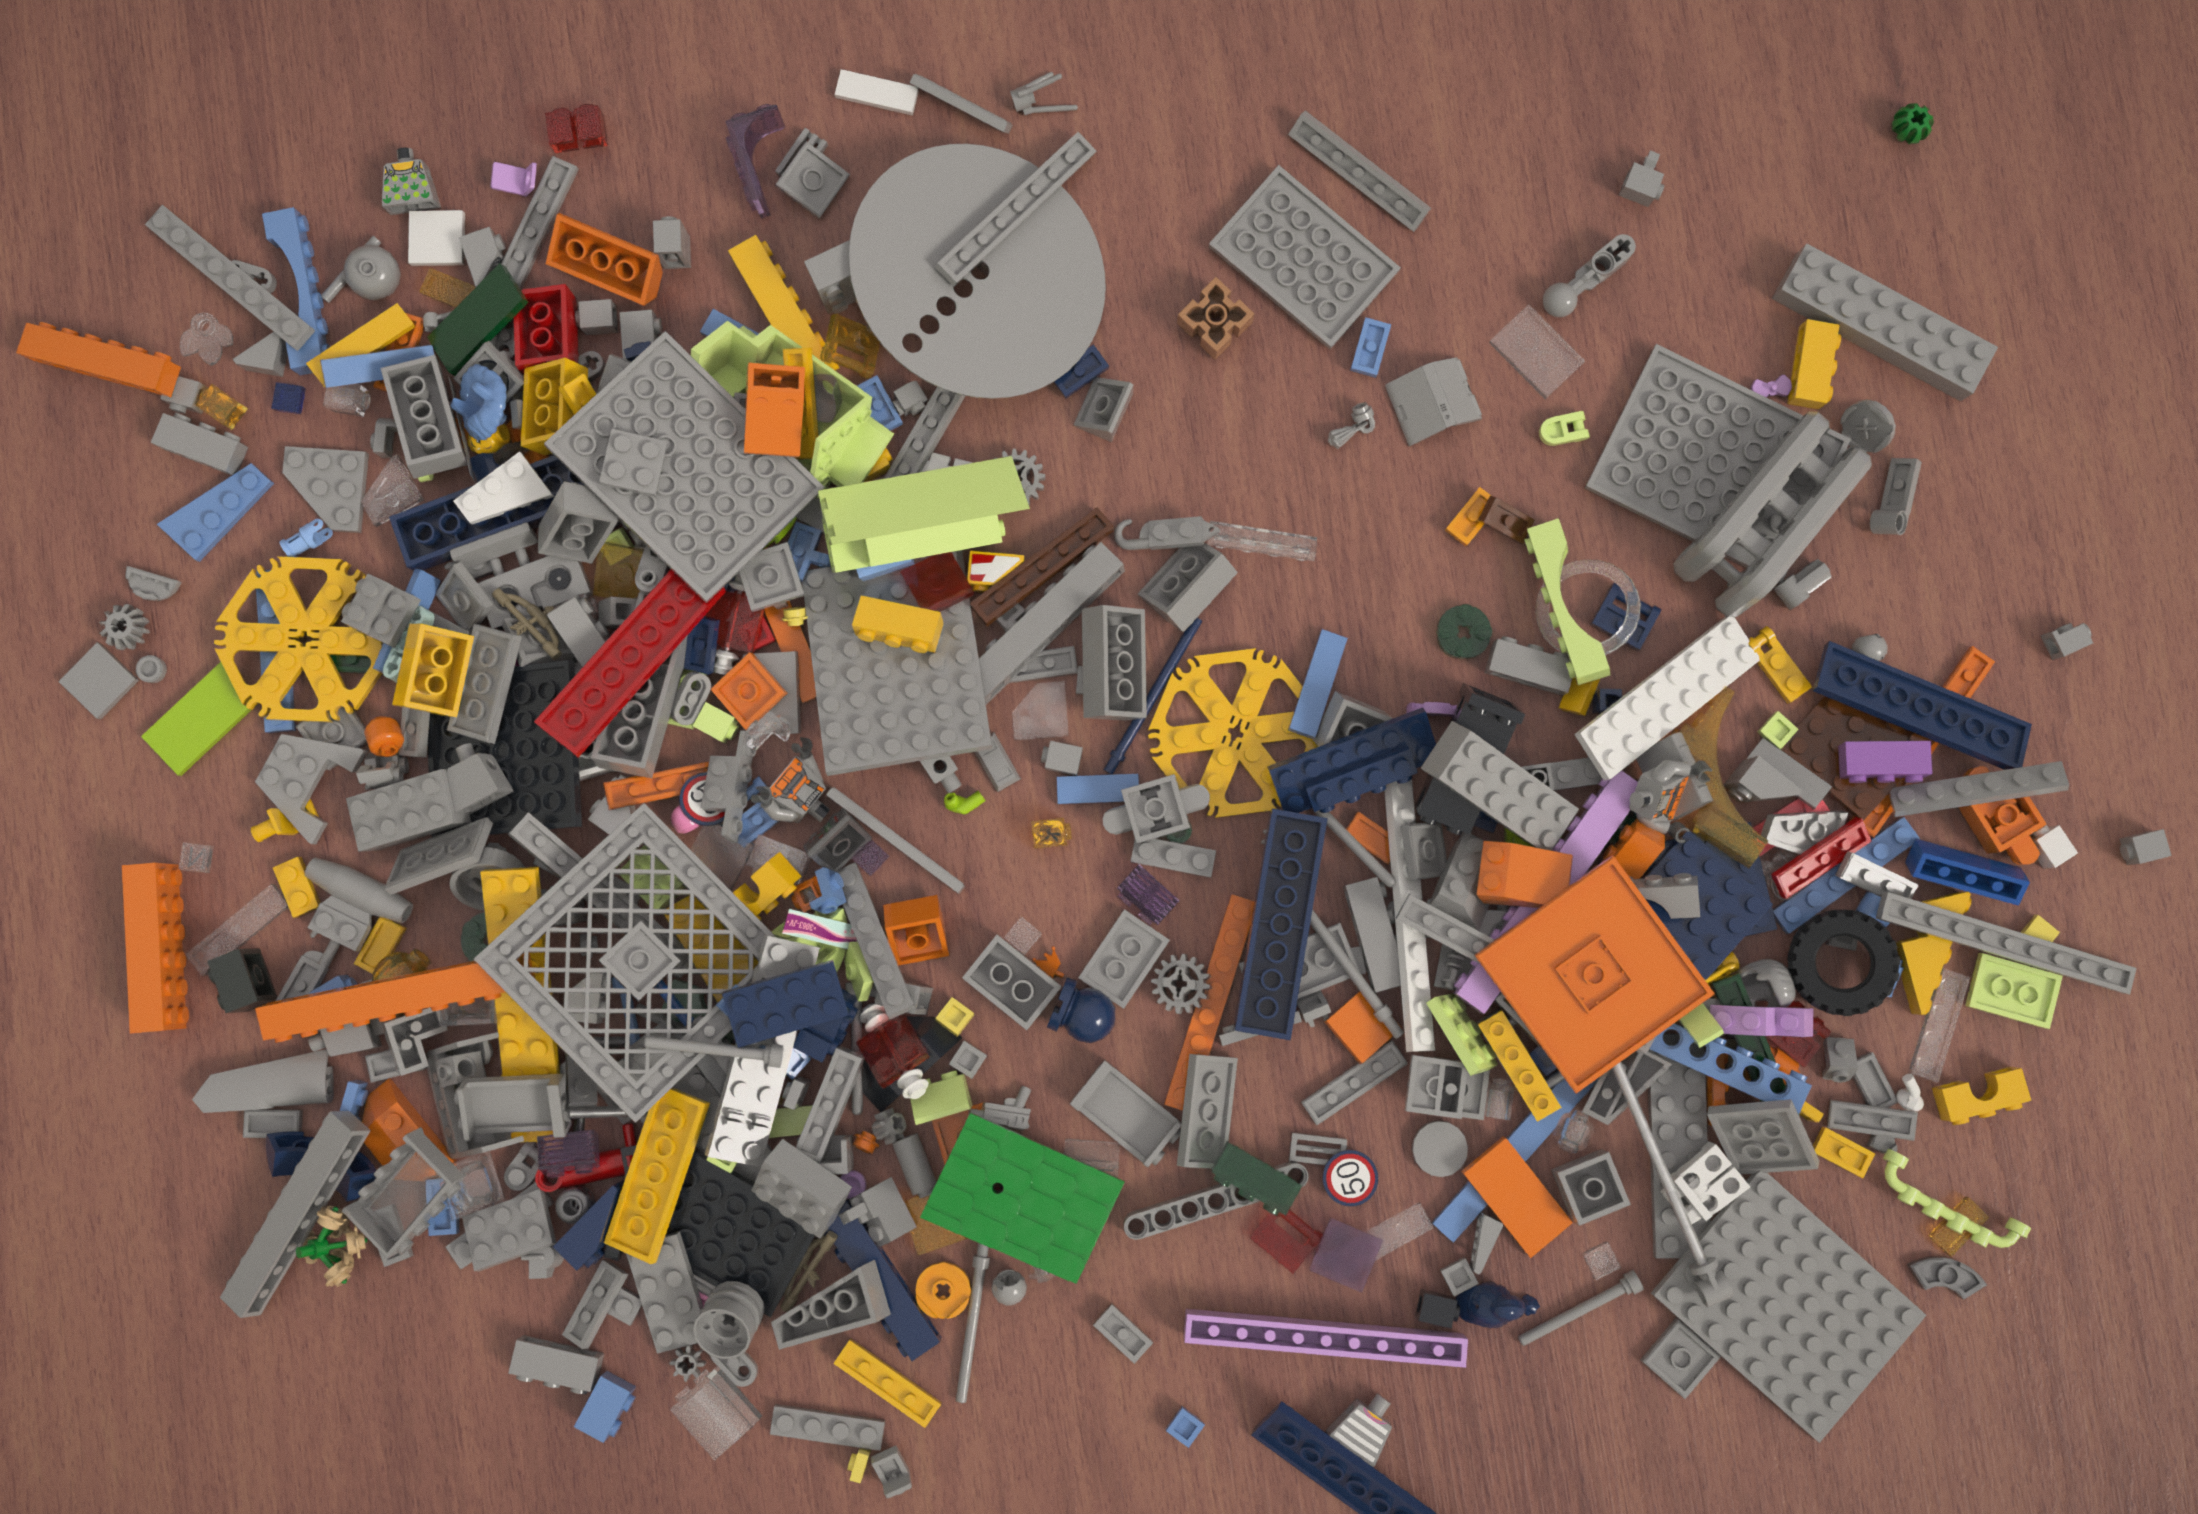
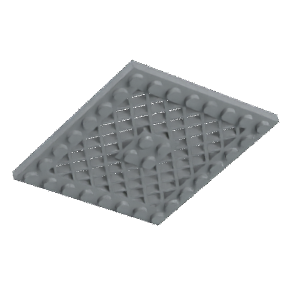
M643 803L474 958V961L636 1123L706 1054L650 1049L647 1047L645 1049H629L630 1034H646V1036H650V1034H666V1038H671V1034H686L680 1040L717 1044L732 1030L729 1018L717 1006L712 1008V994H722L723 991L730 990L733 987V974L747 975L737 984L739 987L750 984L755 968L753 969V956L759 961V952L764 934L775 935ZM644 844L648 850L636 849ZM634 855H650V869H634ZM630 856V869H616ZM655 857L668 870H654ZM614 874L630 875L629 889H614ZM609 875V888H595ZM634 875H650V889H634ZM654 875H670V889H654ZM674 876L688 890H674ZM588 894V908H573ZM609 894L608 908H592V895ZM613 894H629V909L613 908ZM633 894L649 895V909H633ZM654 895H670L669 909H653ZM674 895H690L689 909H674ZM694 896L708 910H694ZM571 913H588L587 928H571ZM592 913L608 914V928H591ZM567 914V928L553 927ZM612 914H629L628 928H612ZM633 914H649V928L642 921L633 928ZM653 914L669 915V929H653ZM673 915H689V929H673ZM694 915H709V929H693ZM714 917L727 930H714ZM546 933L545 947H531ZM550 933H567L566 948H550ZM571 933H587V948H570ZM591 933L608 934L607 948H591ZM612 934H626L611 948ZM655 934H669L668 948ZM673 934L689 935L688 949H673ZM693 935H709V949H693ZM713 935H729V949H713ZM733 936L747 950H733ZM529 953H545V968H528ZM549 953H566L565 968H549ZM570 953H587L586 968H570ZM591 953H606L599 959V962L605 968H590ZM522 954H524V967L517 961ZM674 954H688V969H673L680 963V960ZM693 954H708V969H693ZM713 955H728V969H713ZM733 955H748V969H733ZM530 973H544V988ZM549 973H565V988H548ZM569 973H586L585 988H569ZM590 973H606V988H590ZM611 974L624 988H610ZM668 974L667 989H652ZM672 974H688V989H672ZM692 974H708V989H692ZM713 974H728V989H712ZM549 993H564V1008ZM569 993H585V1008H568ZM589 993H606L605 1009L589 1008ZM610 993L626 994V1009H610ZM647 994L646 1009H630L631 995L639 1002ZM651 994H667V1009H651ZM672 994H687V1009H671ZM692 994H708L707 1009H692ZM569 1013H585L584 1028ZM589 1013L605 1014V1029H588ZM609 1014H626L625 1029H609ZM630 1014H646V1029H630ZM651 1014H667L666 1029H650ZM671 1014H687V1029H671ZM706 1014L691 1029V1015ZM590 1034H605L604 1048ZM609 1034H625V1049H608ZM610 1054H625L624 1069ZM629 1054H645V1070H629ZM650 1054H665L649 1069ZM629 1074L644 1075L636 1082Z

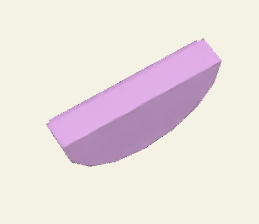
M1413 702L1407 705L1406 713L1423 707L1429 716L1452 717L1457 705L1453 706L1450 703L1424 702V704Z

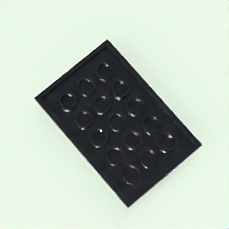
M695 1149L666 1235L680 1231L694 1275L715 1287L727 1281H736L749 1285L758 1292L764 1303V1314L771 1318L815 1235L806 1232L801 1225L791 1218L783 1216L777 1208L768 1202L760 1200L751 1191L755 1182L735 1171L729 1173L707 1161L708 1157Z

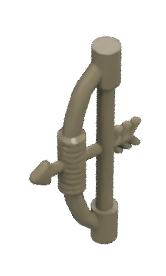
M500 588L494 590L492 593L493 598L502 607H506L519 621L511 626L510 629L516 630L517 635L528 630L542 644L543 650L553 660L558 659L562 654L558 649L559 639L552 626V622L546 616L555 607L546 606L542 612L535 604H531L520 596L504 593ZM511 601H514L523 606L524 608H526V611L532 616V618L527 620L511 603ZM537 622L543 629H546L552 642L547 641L532 623Z
M829 1231L826 1236L821 1238L817 1237L810 1244L785 1291V1300L781 1304V1309L784 1312H788L793 1308L798 1300L799 1293L807 1281L815 1288L816 1280L821 1279L814 1270L826 1251L831 1249L838 1238L837 1234L833 1231ZM820 1245L821 1248L808 1266L806 1263L813 1254L812 1251ZM804 1268L805 1273L803 1274V1276L797 1283L796 1287L792 1291V1287L796 1279V1276L799 1275Z

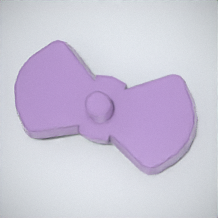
M1780 375L1775 381L1768 383L1756 379L1753 381L1750 390L1764 397L1775 395L1787 397L1791 391L1792 384L1789 378L1785 375Z

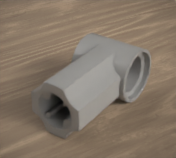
M1816 559L1796 575L1793 574L1786 578L1782 583L1775 586L1773 590L1786 607L1792 610L1810 597L1809 594L1832 577L1830 569L1825 563Z

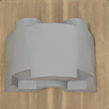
M371 752L365 757V765L359 767L356 775L360 784L366 783L365 790L378 789L404 781L403 775L409 773V762L407 757H402V755H399V752L391 757H379Z

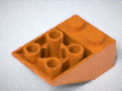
M748 363L744 433L745 454L800 457L805 367Z

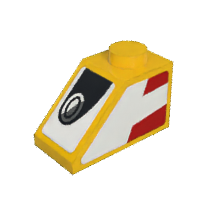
M970 551L967 577L968 587L973 588V592L984 593L1025 562L1024 555Z

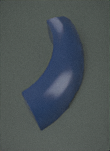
M292 1131L267 1134L266 1154L272 1177L293 1175L296 1165L303 1158L309 1143L314 1137L304 1136V1132ZM360 1151L356 1154L336 1188L346 1202L361 1197L358 1192L376 1179L374 1173L377 1171L376 1168Z

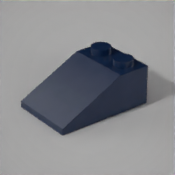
M625 1179L614 1184L553 1246L576 1271L584 1266L588 1269L604 1256V1247L607 1245L604 1241Z

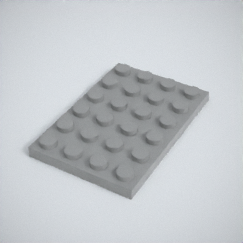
M1280 165L1275 168L1209 243L1211 250L1328 349H1331L1401 268Z

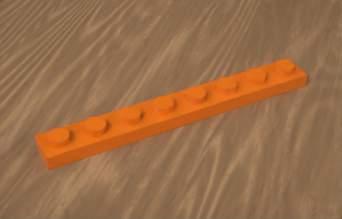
M1233 894L1230 896L1206 974H1211V978L1206 980V984L1211 985L1212 989H1205V994L1209 996V999L1201 998L1202 1007L1197 1008L1195 1006L1164 1105L1183 1111L1189 1054H1210L1251 926L1254 901Z

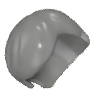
M1758 960L1742 967L1737 972L1740 974L1749 998L1755 999V1003L1767 1001L1769 1003L1768 1007H1787L1795 999L1796 989L1789 970L1776 960Z

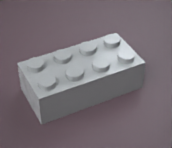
M432 355L380 368L406 464L413 479L468 465L454 413L450 406L451 403L443 374L436 356Z
M1108 605L1082 609L1083 717L1122 721L1147 718L1145 609Z
M440 769L346 798L358 852L378 851L471 823L470 814L455 813L447 777L448 769Z

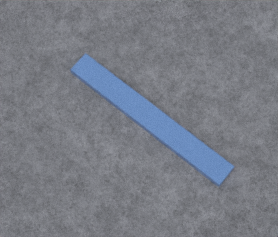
M1599 1078L1577 1094L1566 1080L1558 1083L1551 1088V1091L1562 1108L1538 1122L1530 1111L1512 1131L1507 1140L1525 1162L1594 1086ZM1468 1181L1431 1223L1454 1243L1487 1204Z

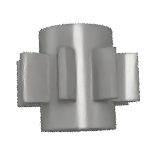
M893 1108L874 1115L876 1121L872 1125V1130L877 1140H884L885 1145H889L904 1138L902 1133L907 1125L902 1114L894 1113Z
M688 1345L685 1352L678 1348L675 1351L678 1359H672L669 1363L675 1365L676 1371L673 1376L680 1374L684 1376L685 1382L689 1380L691 1374L698 1378L701 1375L698 1367H703L707 1363V1361L701 1360L700 1354L703 1350H692V1345ZM686 1357H689L690 1363H694L690 1368H687V1363L683 1362Z

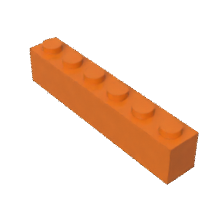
M39 322V325L26 323L16 351L17 354L34 362L171 398L181 369L180 366L171 362L172 357L160 352H155L154 356L149 355V351L137 346H131V349H126L124 344L114 340H108L107 343H103L101 338L90 334L80 337L78 332L67 328L57 331V327L44 322Z

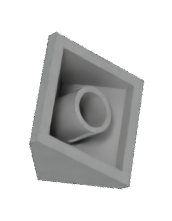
M1096 377L1091 384L1074 426L1112 442L1132 398L1134 385L1131 382Z

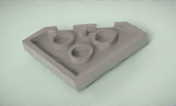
M285 446L282 473L326 525L334 532L361 533L369 454L363 451Z

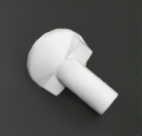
M1906 1074L1902 1078L1906 1088L1900 1089L1897 1092V1101L1901 1107L1908 1111H1919L1924 1106V1101L1920 1096V1088L1914 1076Z

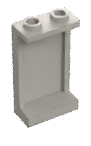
M1105 1059L1070 1101L1071 1106L1077 1111L1082 1112L1139 1159L1147 1168L1151 1163L1156 1166L1165 1155L1162 1149L1168 1142L1173 1144L1180 1136L1182 1122Z
M565 1074L465 1078L458 1089L455 1090V1104L460 1109L458 1127L460 1131H463L464 1141H470L475 1134L553 1130L554 1138L565 1137L572 1125L571 1119H568Z

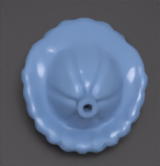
M475 364L469 367L462 376L461 390L459 392L461 400L454 398L450 406L462 416L464 428L474 439L487 440L497 431V427L502 425L507 419V415L503 413L506 407L507 388L495 371L489 370L480 364Z

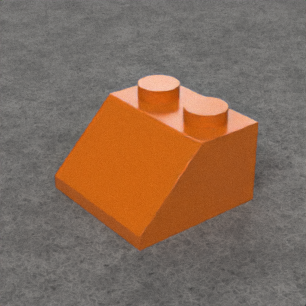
M937 895L883 905L885 930L898 965L949 956L943 916Z

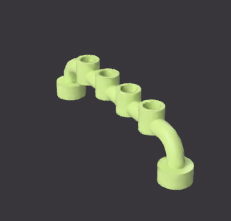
M1887 1149L1883 1157L1887 1161L1885 1179L1890 1187L1899 1192L1897 1199L1910 1206H1913L1915 1202L1924 1206L1921 1211L1923 1214L1935 1220H1938L1939 1216L1947 1219L1948 1222L1945 1226L1962 1234L1963 1230L1972 1234L1970 1240L1985 1248L1988 1243L1999 1248L2010 1247L2017 1242L2020 1236L2027 1238L2031 1228L2014 1218L2009 1217L2005 1228L2009 1230L2008 1234L2000 1237L1987 1228L1969 1220L1964 1215L1946 1207L1941 1202L1900 1181L1896 1175L1897 1169L1901 1168L1904 1170L1909 1159L1891 1149Z

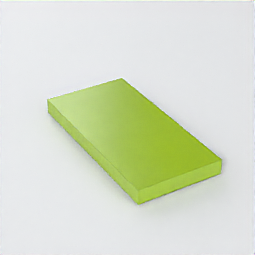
M220 662L141 737L178 776H182L251 710L241 703Z

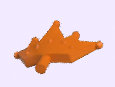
M1054 946L1051 947L1053 950L1052 955L1044 953V957L1047 960L1032 959L1038 967L1052 978L1054 975L1063 978L1064 974L1057 971L1061 962Z

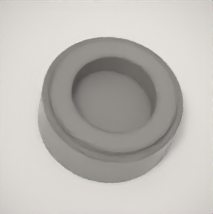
M144 656L136 664V674L144 682L158 683L165 677L167 672L165 662L156 656Z

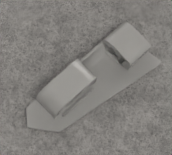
M325 1049L211 1074L192 1100L203 1113L331 1103L334 1096L333 1067H327L328 1052Z

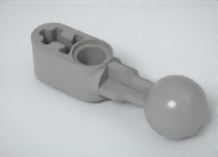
M1625 234L1616 236L1575 272V278L1568 284L1559 282L1549 286L1543 295V306L1546 312L1551 316L1559 318L1571 314L1577 306V296L1584 290H1592L1626 264L1636 248L1633 238ZM1615 250H1623L1614 258L1613 253ZM1595 263L1602 264L1606 271L1598 270Z

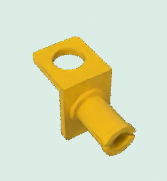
M309 799L305 808L310 813L319 817L312 800ZM276 808L267 810L270 819L251 827L252 836L257 842H262L264 839L275 834L295 835L299 833L285 815Z

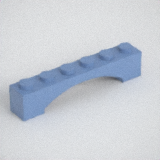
M292 207L263 213L262 217L267 240L276 248L280 247L293 269L299 295L298 317L315 330L299 351L286 342L290 369L301 376L312 373L306 363L330 348V345L327 344L325 335L328 334V326L321 314V308L324 307L321 294L317 292L316 287L319 277L311 260V257H314V250L311 242L308 241L306 233L309 231V223L305 215H302Z

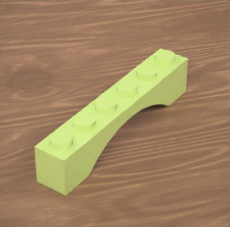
M1559 518L1527 528L1529 538L1524 539L1528 553H1534L1537 562L1532 565L1537 579H1543L1545 587L1540 589L1545 604L1551 603L1553 612L1549 613L1553 628L1559 627L1562 636L1557 638L1562 654L1567 652L1570 662L1565 663L1570 679L1576 677L1578 685L1610 676V668L1601 642L1589 636L1576 624L1568 613L1562 599L1560 577L1563 563L1568 553V546Z

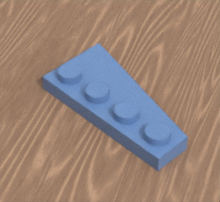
M251 463L157 525L192 558L200 562L272 487L274 482Z

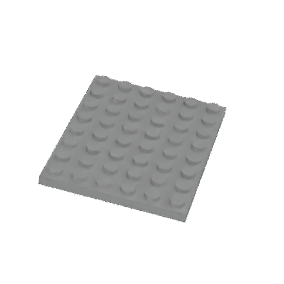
M666 331L544 443L545 447L706 603L818 496V490H824V486L794 457L744 453L745 409ZM611 428L668 442L656 497L599 484Z
M1656 344L1584 488L1682 537L1695 541L1714 523L1803 415ZM1830 429L1819 439L1820 443L1813 450V454L1829 467H1833L1842 458L1841 455L1846 451L1851 439ZM1798 468L1788 476L1789 480L1782 490L1798 504H1803L1810 497L1809 493L1815 487L1816 482ZM1765 506L1758 513L1759 517L1752 524V528L1768 542H1772L1779 535V530L1786 522V519L1770 506ZM1735 543L1725 553V558L1746 568L1755 560V557L1739 543ZM1786 573L1779 580L1778 584L1783 582Z
M962 550L915 558V565L866 581H862L859 578L856 569L833 573L831 567L807 571L802 585L805 593L804 601L806 616H808L807 625L827 776L993 749ZM860 596L941 612L944 624L935 653L929 651L918 653L910 647L900 646L895 648L881 641L866 642L859 639L854 633L852 623Z
M1758 1171L1751 1174L1746 1180L1750 1188L1723 1207L1698 1237L1706 1258L1715 1257L1719 1265L1715 1272L1721 1270L1725 1274L1732 1287L1734 1297L1709 1308L1705 1307L1694 1285V1281L1699 1280L1700 1277L1699 1275H1692L1689 1266L1696 1262L1690 1247L1654 1288L1651 1294L1812 1438L1820 1443L1926 1317V1314L1772 1176Z

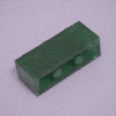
M1229 1141L1226 1142L1211 1168L1212 1173L1215 1174L1214 1180L1226 1187H1229L1230 1183L1240 1189L1238 1194L1253 1202L1254 1198L1264 1203L1262 1208L1275 1216L1279 1212L1286 1216L1302 1188V1185L1296 1180Z

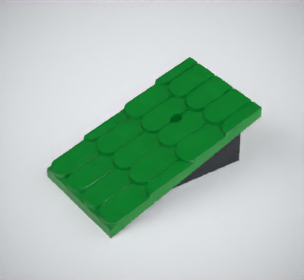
M970 1113L920 1218L1077 1284L1125 1181L974 1113ZM995 1183H1001L1003 1185V1190L998 1191L994 1188L993 1185Z

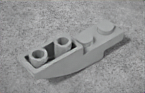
M1589 757L1522 767L1553 791L1596 785L1602 779Z

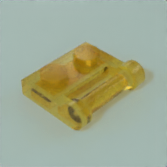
M834 314L830 316L825 347L821 352L820 359L828 364L836 363L858 372L863 378L870 379L875 370L880 342L870 327L839 314ZM837 346L864 356V362L862 363L837 353Z

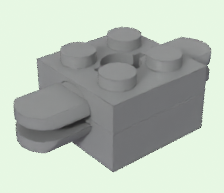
M1174 774L1122 789L1121 792L1125 805L1107 810L1103 816V826L1109 833L1115 835L1133 830L1136 843L1138 844L1191 828L1187 814L1205 809L1209 804L1210 794L1200 784H1193L1179 789Z

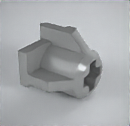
M554 1245L521 1256V1260H529V1279L550 1278L553 1275L554 1269L561 1265L564 1258L553 1248Z

